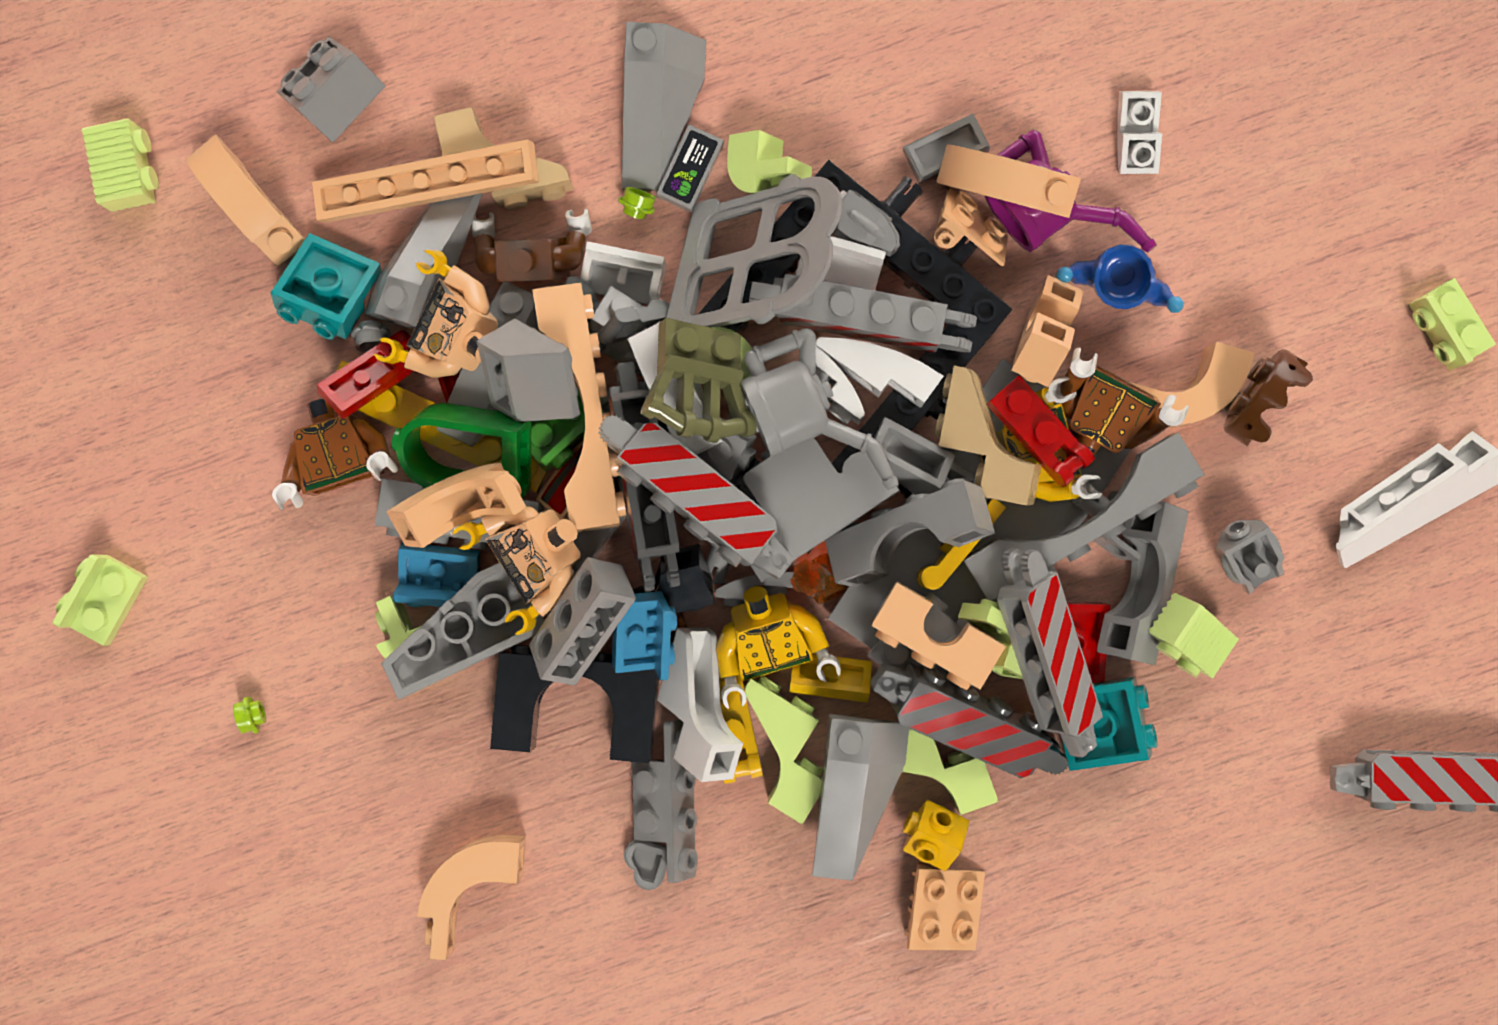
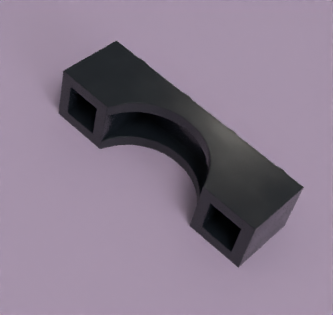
M699 544L680 548L679 552L676 553L680 586L670 587L665 574L664 556H661L659 568L654 575L655 589L645 592L643 585L632 589L634 594L662 591L668 605L675 608L676 614L684 611H697L707 605L714 604L713 580Z

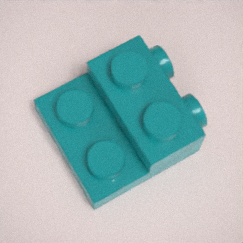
M309 233L270 292L274 307L277 310L276 312L279 317L288 323L298 324L302 320L313 325V330L325 339L332 340L335 335L347 339L364 311L363 301L380 275L381 266L380 263Z
M1136 676L1109 680L1104 683H1095L1093 686L1103 718L1094 724L1097 746L1081 758L1071 756L1064 744L1065 754L1069 761V771L1149 760L1152 756L1151 748L1158 747V740L1154 724H1146L1143 709L1149 708V698L1145 684L1138 685Z

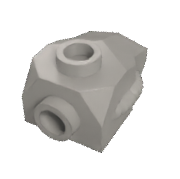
M844 190L841 191L842 212L836 226L837 229L833 234L837 238L854 243L858 242L861 245L885 251L887 256H892L900 247V235L892 223V218L856 191L849 190L848 193Z
M1237 520L1229 524L1221 532L1215 549L1221 559L1222 568L1227 577L1233 582L1241 584L1248 595L1253 593L1254 589L1263 582L1284 575L1282 567L1284 556L1280 543L1274 533L1271 532L1269 526L1262 520Z

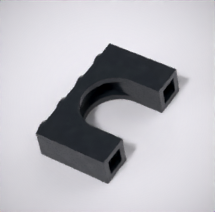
M514 645L511 647V651L499 653L490 749L531 752L536 748L540 703L544 693L553 681L540 679L530 646ZM599 652L582 677L588 678L601 686L612 704L613 727L609 760L650 763L653 754L659 689L657 673L655 669L615 673L612 666V653Z

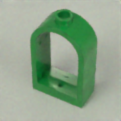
M435 403L425 407L403 428H397L393 434L392 448L396 451L400 466L411 480L424 488L466 471L443 466L427 454L421 443L420 428L421 426L429 425L502 437L503 469L508 471L519 483L522 490V499L531 489V421L516 422L500 411L450 403Z

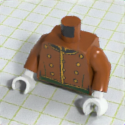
M1081 348L1074 350L1071 365L1065 375L1070 379L1061 383L1060 393L1063 396H1067L1076 392V396L1072 400L1061 404L1067 418L1068 428L1080 434L1077 440L1087 446L1094 456L1100 446L1117 454L1123 448L1133 449L1156 437L1169 426H1178L1184 421L1189 406H1185L1184 409L1179 411L1172 409L1171 407L1176 399L1175 395L1167 396L1162 408H1159L1161 402L1156 396L1096 365L1098 354L1094 353L1091 360L1083 361L1079 358Z
M319 399L307 404L313 424L294 431V441L290 444L281 484L273 490L272 497L280 510H284V503L288 499H291L296 508H300L303 505V499L299 494L300 490H302L303 494L317 496L371 477L381 481L380 474L385 473V467H388L393 473L398 471V467L390 458L387 441L383 434L366 420L357 419L351 415L344 420L340 416H335L333 408L324 399Z

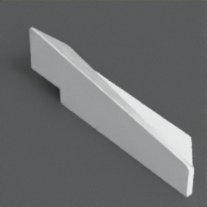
M1473 431L1467 434L1450 451L1438 443L1342 508L1339 543H1336L1339 563L1344 568H1347L1498 484V449Z

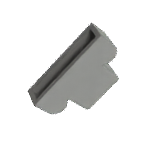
M815 438L786 448L783 452L770 456L766 450L760 455L764 461L746 472L743 476L746 487L758 505L776 519L777 532L774 537L793 556V561L899 491L898 487L889 490L884 487L881 477L866 452H857L849 456L843 464L841 473H838ZM752 564L750 565L761 582L771 577V575Z

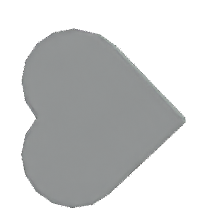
M633 839L628 843L624 851L625 863L634 870V879L639 887L644 890L656 889L662 883L667 869V846L657 842Z

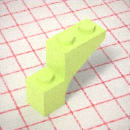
M764 675L759 680L751 678L745 686L746 697L780 759L779 775L774 788L768 796V804L803 824L821 795L823 777L821 775L823 768L806 757L801 762L796 760L802 747L819 722L818 718L812 714L815 707L797 696L792 701L779 694L782 687Z
M909 729L906 764L902 772L928 776L942 783L949 792L955 809L960 815L999 802L985 762L961 751H956L947 755L948 761L942 763L934 739Z

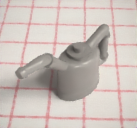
M804 328L799 331H791L792 334L759 347L756 345L745 354V363L751 376L741 380L740 384L749 409L756 419L757 429L770 456L823 434L861 450V453L866 452L887 490L899 485L898 479L894 476L881 445L876 439L871 437L872 434L868 433L866 435L827 418L825 410L830 408L827 398L834 395L829 382L821 383L816 375V336L811 329ZM796 349L799 350V361H792L770 371L766 370L764 362Z

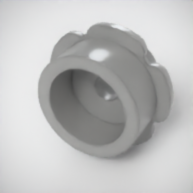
M374 320L359 323V328H355L351 332V337L355 339L356 349L364 353L381 343L382 341L379 339L391 336L389 329L383 327L382 323Z

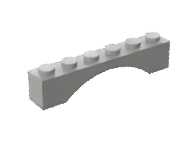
M1179 432L1172 433L1136 455L1130 474L1119 492L1100 512L1085 523L1064 533L1041 539L1014 540L997 537L967 555L964 562L986 598L992 601L998 597L1000 588L1007 584L1003 572L1004 567H1002L1001 556H1003V552H1006V549H1020L1022 553H1025V550L1028 551V549L1039 550V553H1042L1041 555L1044 556L1043 561H1045L1048 571L1054 572L1056 569L1053 564L1066 556L1070 562L1083 556L1091 550L1088 543L1100 536H1103L1104 540L1107 541L1127 529L1124 522L1138 515L1142 520L1156 513L1162 508L1160 501L1174 493L1178 499L1198 487L1195 480L1205 474Z

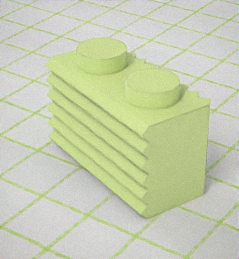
M129 118L82 128L81 131L85 141L84 146L87 150V161L90 165V177L93 180V192L97 204L111 212L154 204L156 202L154 190L159 188V181L155 170L148 163L147 152H151L152 147L146 130Z
M1174 593L1171 595L1172 600L1166 601L1167 606L1162 608L1163 613L1158 614V620L1153 621L1154 626L1149 628V633L1159 641L1156 648L1169 658L1177 661L1176 665L1180 669L1196 678L1199 673H1202L1213 679L1239 638L1232 634L1205 607Z

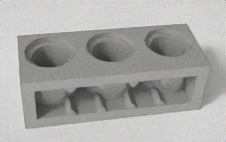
M590 557L586 558L529 644L540 679L576 686L636 600L622 565Z

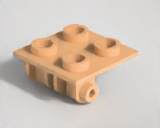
M949 187L934 236L936 244L941 248L949 249L954 247L965 235L999 265L1003 266L1005 264L1008 242L1007 230L1004 225L992 216L987 218L978 211L976 202L968 194L962 191L957 193Z
M917 863V870L912 871V876H914V894H909V900L913 901V904L908 906L907 911L911 914H909L908 929L905 930L904 934L908 937L907 949L976 950L985 871L947 869L945 872L941 869H933V866L929 864Z

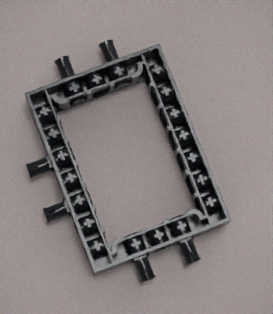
M828 160L814 177H823L830 180L840 193L843 190L847 193L849 190L856 191L892 218V223L900 235V247L892 256L885 255L883 264L904 280L903 285L908 289L913 287L927 300L948 304V310L967 313L977 317L975 327L962 328L948 324L942 332L943 335L962 337L972 341L971 352H957L938 348L936 352H925L918 360L944 376L921 408L894 389L859 430V432L866 435L868 433L872 434L871 437L874 438L882 419L886 417L912 431L924 416L928 418L931 415L934 419L938 420L941 413L945 414L947 398L943 396V388L947 374L953 373L954 366L965 368L1013 309L963 269L962 265L978 248L971 240L964 244L968 239L965 235L954 247L942 251L902 220L901 216L923 193V190L917 183L909 190L910 184L913 181L911 178L904 176L883 202L875 198ZM807 197L791 203L775 222L771 242L793 237L806 228L815 211L813 199ZM790 254L753 264L748 272L742 303H749L752 282L773 285L775 277L784 278L785 274H788L789 271L793 273L798 268V261L801 256ZM733 273L698 314L719 310L725 306ZM748 321L721 326V328L730 329L736 333L741 329L744 332L748 327ZM658 420L659 426L668 432L667 425ZM847 445L832 462V465L838 473H841L845 460L861 450ZM754 457L750 467L746 472H748L761 462ZM741 470L735 484L740 486L741 492L758 504L744 483L743 476L746 472ZM898 483L899 492L907 499L912 492ZM811 549L810 551H808V552L805 553V554L808 556V554H809L813 549Z

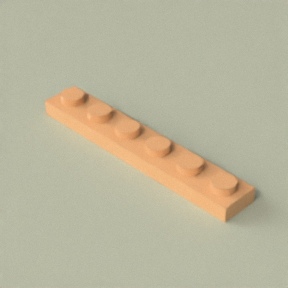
M527 139L314 181L312 185L317 221L328 223L539 183L535 146L532 141Z

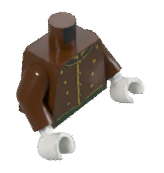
M585 209L584 214L579 217H574L573 210H568L565 213L569 232L564 238L507 240L493 239L496 233L495 219L492 212H489L490 218L487 220L476 219L475 213L471 226L472 236L475 238V261L478 269L485 274H496L497 282L555 280L570 277V271L576 270L581 263L586 241L585 236L592 232L588 210Z

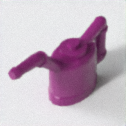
M1031 130L1025 135H1020L1017 141L997 154L998 156L1017 160L1028 152L1031 153L1032 161L1028 162L1029 164L1070 175L1067 171L1062 172L1058 168H1051L1042 135L1037 130ZM985 196L996 219L1004 225L1007 233L1023 249L1029 252L1037 249L1046 239L1072 220L1112 224V227H1117L1118 225L1141 246L1140 249L1147 253L1157 246L1155 240L1147 235L1129 213L1120 210V207L1113 209L1076 204L1074 200L1070 217L1067 218Z

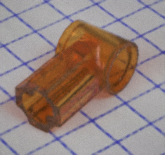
M828 553L812 560L805 559L796 564L793 577L790 579L796 592L807 593L809 596H813L817 605L835 598L848 588L846 585L835 583Z

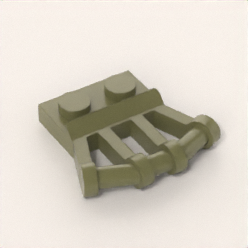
M671 318L662 320L659 323L657 376L642 406L641 414L650 420L654 417L676 430L678 436L690 438L692 435H699L707 442L717 443L721 438L739 435L742 438L753 436L757 431V422L754 415L747 409L740 387V382L744 375V370L740 369L741 335ZM672 378L677 379L676 410L665 404L663 398ZM694 383L703 384L702 419L696 418V415L693 413ZM720 388L723 389L732 419L722 421L720 418Z

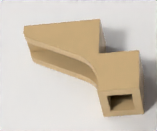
M472 107L434 116L443 156L496 146L484 137L479 118ZM536 158L539 183L491 191L492 197L499 208L505 206V209L508 210L525 207L528 205V201L543 198L545 201L561 199L566 196L565 192L574 190L566 168L561 164Z
M954 366L953 373H948L944 382L943 396L948 398L945 414L941 413L936 424L935 434L936 437L940 438L939 447L986 455L985 463H979L975 476V485L982 487L986 498L1026 506L1034 505L1041 464L1024 461L1011 454L1002 445L989 407L986 405L987 400L978 374L974 370Z

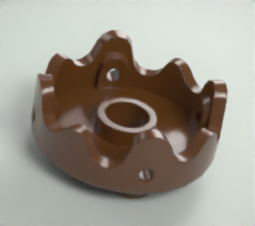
M1281 349L1271 358L1267 357L1265 360L1261 358L1248 374L1247 378L1251 382L1241 393L1239 392L1224 407L1223 411L1228 413L1223 426L1224 431L1245 446H1248L1251 440L1261 443L1267 442L1272 431L1269 425L1262 419L1261 413L1270 408L1283 409L1288 403L1287 387H1306L1312 382L1313 376L1305 368L1308 363L1286 349Z

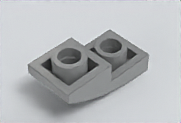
M785 572L778 579L771 576L763 582L760 581L757 575L744 577L716 589V597L724 598L723 606L734 607L744 604L743 594L746 590L756 585H764L767 594L781 593L787 595L788 588H796L798 572Z

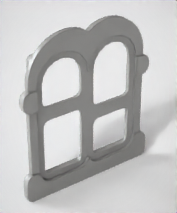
M792 174L783 178L777 187L722 203L716 198L697 203L692 212L666 318L709 328L726 326L752 319L758 324H764L772 320L775 314L808 305L811 302L814 291L824 280L831 265L833 242L830 236L836 229L842 212V197L838 188L830 180L823 177L800 179L797 175ZM807 197L813 199L815 211L806 228L793 237L771 242L779 206ZM762 210L756 241L751 248L708 260L716 223ZM790 254L801 256L803 260L802 272L799 279L789 290L778 296L742 303L748 272L753 264ZM734 269L725 306L719 310L695 315L703 277Z

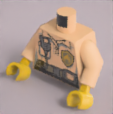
M424 250L434 258V266L431 268L426 263L417 262L418 270L424 274H440L445 279L439 278L406 345L411 348L410 351H405L401 343L396 340L381 338L379 339L380 341L391 345L392 353L388 357L375 353L374 356L379 361L395 364L399 361L405 363V368L432 378L455 375L461 368L474 371L479 363H481L477 340L498 327V320L489 311L490 305L485 288L482 283L454 265L452 268L448 266L446 255L439 250Z
M527 506L514 516L486 515L481 518V523L476 524L469 521L454 529L452 535L465 530L471 536L470 542L459 547L461 550L470 549L480 542L482 535L488 533L489 537L485 539L525 604L529 602L532 604L528 609L522 608L510 612L506 616L505 622H511L518 616H521L524 625L515 635L531 631L535 627L536 617L539 614L543 617L554 608L574 578L573 567L581 559V553L573 542L578 535L576 526L567 519L560 520L555 511L551 509L538 513L533 507Z

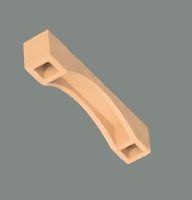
M581 283L532 289L539 332L569 348L572 356L573 377L579 389L585 414V434L582 452L575 472L564 489L569 521L576 526L577 533L619 527V517L626 516L623 492L615 493L612 478L620 476L617 473L619 466L614 462L617 458V453H608L607 442H603L600 434H598L600 431L599 427H601L600 424L603 423L602 420L606 419V416L610 417V412L602 413L600 398L607 397L604 373L596 374L593 358H599L601 355L597 333L589 334L587 319L594 318L591 294L583 295Z

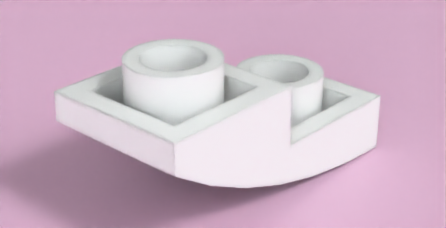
M1119 91L1117 120L1118 173L1159 174L1162 134L1158 132L1162 92Z
M816 346V375L821 383L828 381L834 386L832 388L834 396L827 398L831 404L828 410L842 422L848 424L852 420L858 425L863 419L865 412L854 387L838 365Z

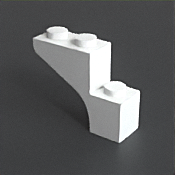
M677 628L673 642L675 663L669 665V678L662 681L657 698L662 705L684 722L674 759L700 782L733 779L743 742L728 728L721 710L719 668L716 655L717 636L710 628Z

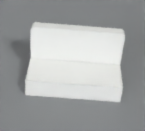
M830 236L833 242V257L823 281L875 291L886 252ZM801 257L795 274L796 276H800L803 269V260Z

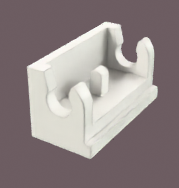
M587 242L580 280L589 286L594 294L605 296L612 286L634 301L648 305L651 301L660 299L666 262L665 258L661 256Z

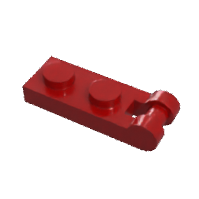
M400 330L389 337V339L401 343L405 351H410L411 348L406 345L411 336L405 330ZM379 343L317 384L318 394L343 420L412 373H418L405 368V363L399 361L398 363L390 364L376 359L374 353L385 357L390 356L392 347L389 343Z
M1020 375L1015 377L986 403L991 411L1058 485L1066 487L1074 479V473L1080 467L1085 469L1095 460L1090 449L1072 435ZM1060 447L1068 455L1063 462L1053 455Z

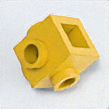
M926 800L918 812L912 810L904 823L902 832L907 834L903 851L917 857L922 862L929 863L946 872L962 851L970 820L948 810L944 806Z

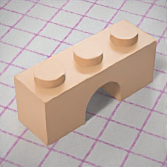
M1047 275L1027 313L1011 371L1018 373L1026 381L1038 382L1047 387L1050 386L1070 351L1075 331L1070 326L1080 309L1083 290Z
M896 581L872 621L871 626L878 629L875 636L894 648L900 642L914 650L910 657L930 669L936 663L948 670L949 673L946 678L961 688L968 690L970 685H973L981 690L1006 646L1001 641L968 622L958 637L952 641L938 642L931 639L924 630V620L933 605L932 601Z

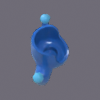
M1119 244L1110 247L1100 254L1096 260L1075 262L1069 267L1059 268L1056 273L1057 279L1065 283L1071 281L1074 284L1094 288L1098 297L1105 304L1115 309H1130L1139 306L1143 302L1153 306L1167 307L1171 313H1179L1184 307V301L1181 297L1174 296L1169 286L1155 277L1156 271L1148 255L1133 245Z

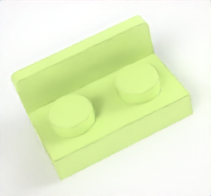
M1455 278L1408 304L1413 311L1412 316L1415 324L1422 331L1426 332L1434 345L1433 352L1436 358L1445 364L1448 370L1469 364L1473 361L1474 357L1496 345Z
M91 554L89 558L83 560L78 566L75 573V578L77 579L70 592L66 593L59 600L56 606L57 615L52 624L59 628L70 627L95 642L108 646L114 640L148 576L109 555Z

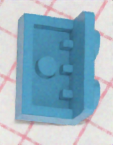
M402 542L398 549L399 584L393 592V601L405 603L410 607H423L426 605L441 607L465 586L476 573L480 572L481 550H461L459 548L427 545L424 548L408 547Z
M662 591L634 594L636 600L613 631V669L615 673L655 669L660 681L668 680L669 665L675 663L674 645L670 640L671 631L676 630L677 627L675 608L668 605Z

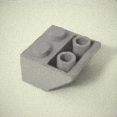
M328 36L325 40L317 41L307 53L308 58L298 69L293 68L285 74L281 80L282 86L277 90V93L317 130L334 142L386 85L352 51Z
M515 318L477 340L492 407L516 422L568 419L580 415L577 400L578 389L574 382L571 365L572 356L569 348L564 344L556 342L540 333L537 329L531 328Z

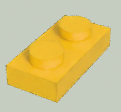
M812 654L813 661L792 667L789 692L868 703L872 661L837 657L841 669L839 676L833 664L827 663L821 667L826 682H823L817 676L816 665L818 658L816 654Z

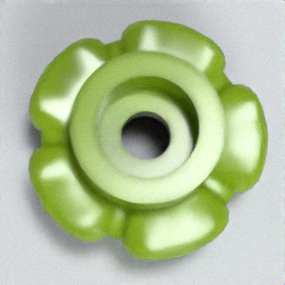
M626 187L623 197L618 198V202L624 205L623 213L628 216L645 219L646 214L654 213L655 208L653 204L655 196L646 191Z
M244 697L243 701L233 704L234 719L239 731L242 734L251 731L254 734H258L260 732V725L266 723V714L261 701L254 702L251 697Z

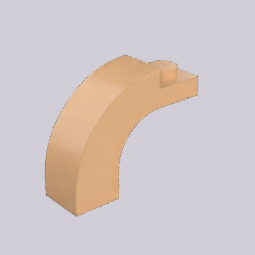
M216 134L186 158L190 169L218 206L252 243L254 242L277 267L298 251L306 238L265 195L249 175L240 159Z
M947 144L936 183L1069 218L1081 178L1022 161Z
M1215 342L1204 348L1197 375L1190 386L1184 391L1170 393L1135 383L1132 384L1156 396L1161 402L1159 408H1162L1165 399L1169 395L1176 396L1171 407L1172 409L1179 411L1184 409L1185 406H1189L1182 424L1169 426L1167 429L1183 427L1214 415L1235 398L1248 377L1255 353Z
M492 463L463 471L439 481L412 495L386 512L405 546L424 548L446 532L465 522L486 515L514 516L525 509L526 505L521 497L522 490L517 480L508 471L503 469L501 463Z
M495 835L478 839L459 849L436 870L424 889L417 917L433 918V921L428 922L425 934V944L431 946L430 959L446 960L454 951L458 904L463 892L467 888L482 882L517 884L521 879L524 868L526 836Z

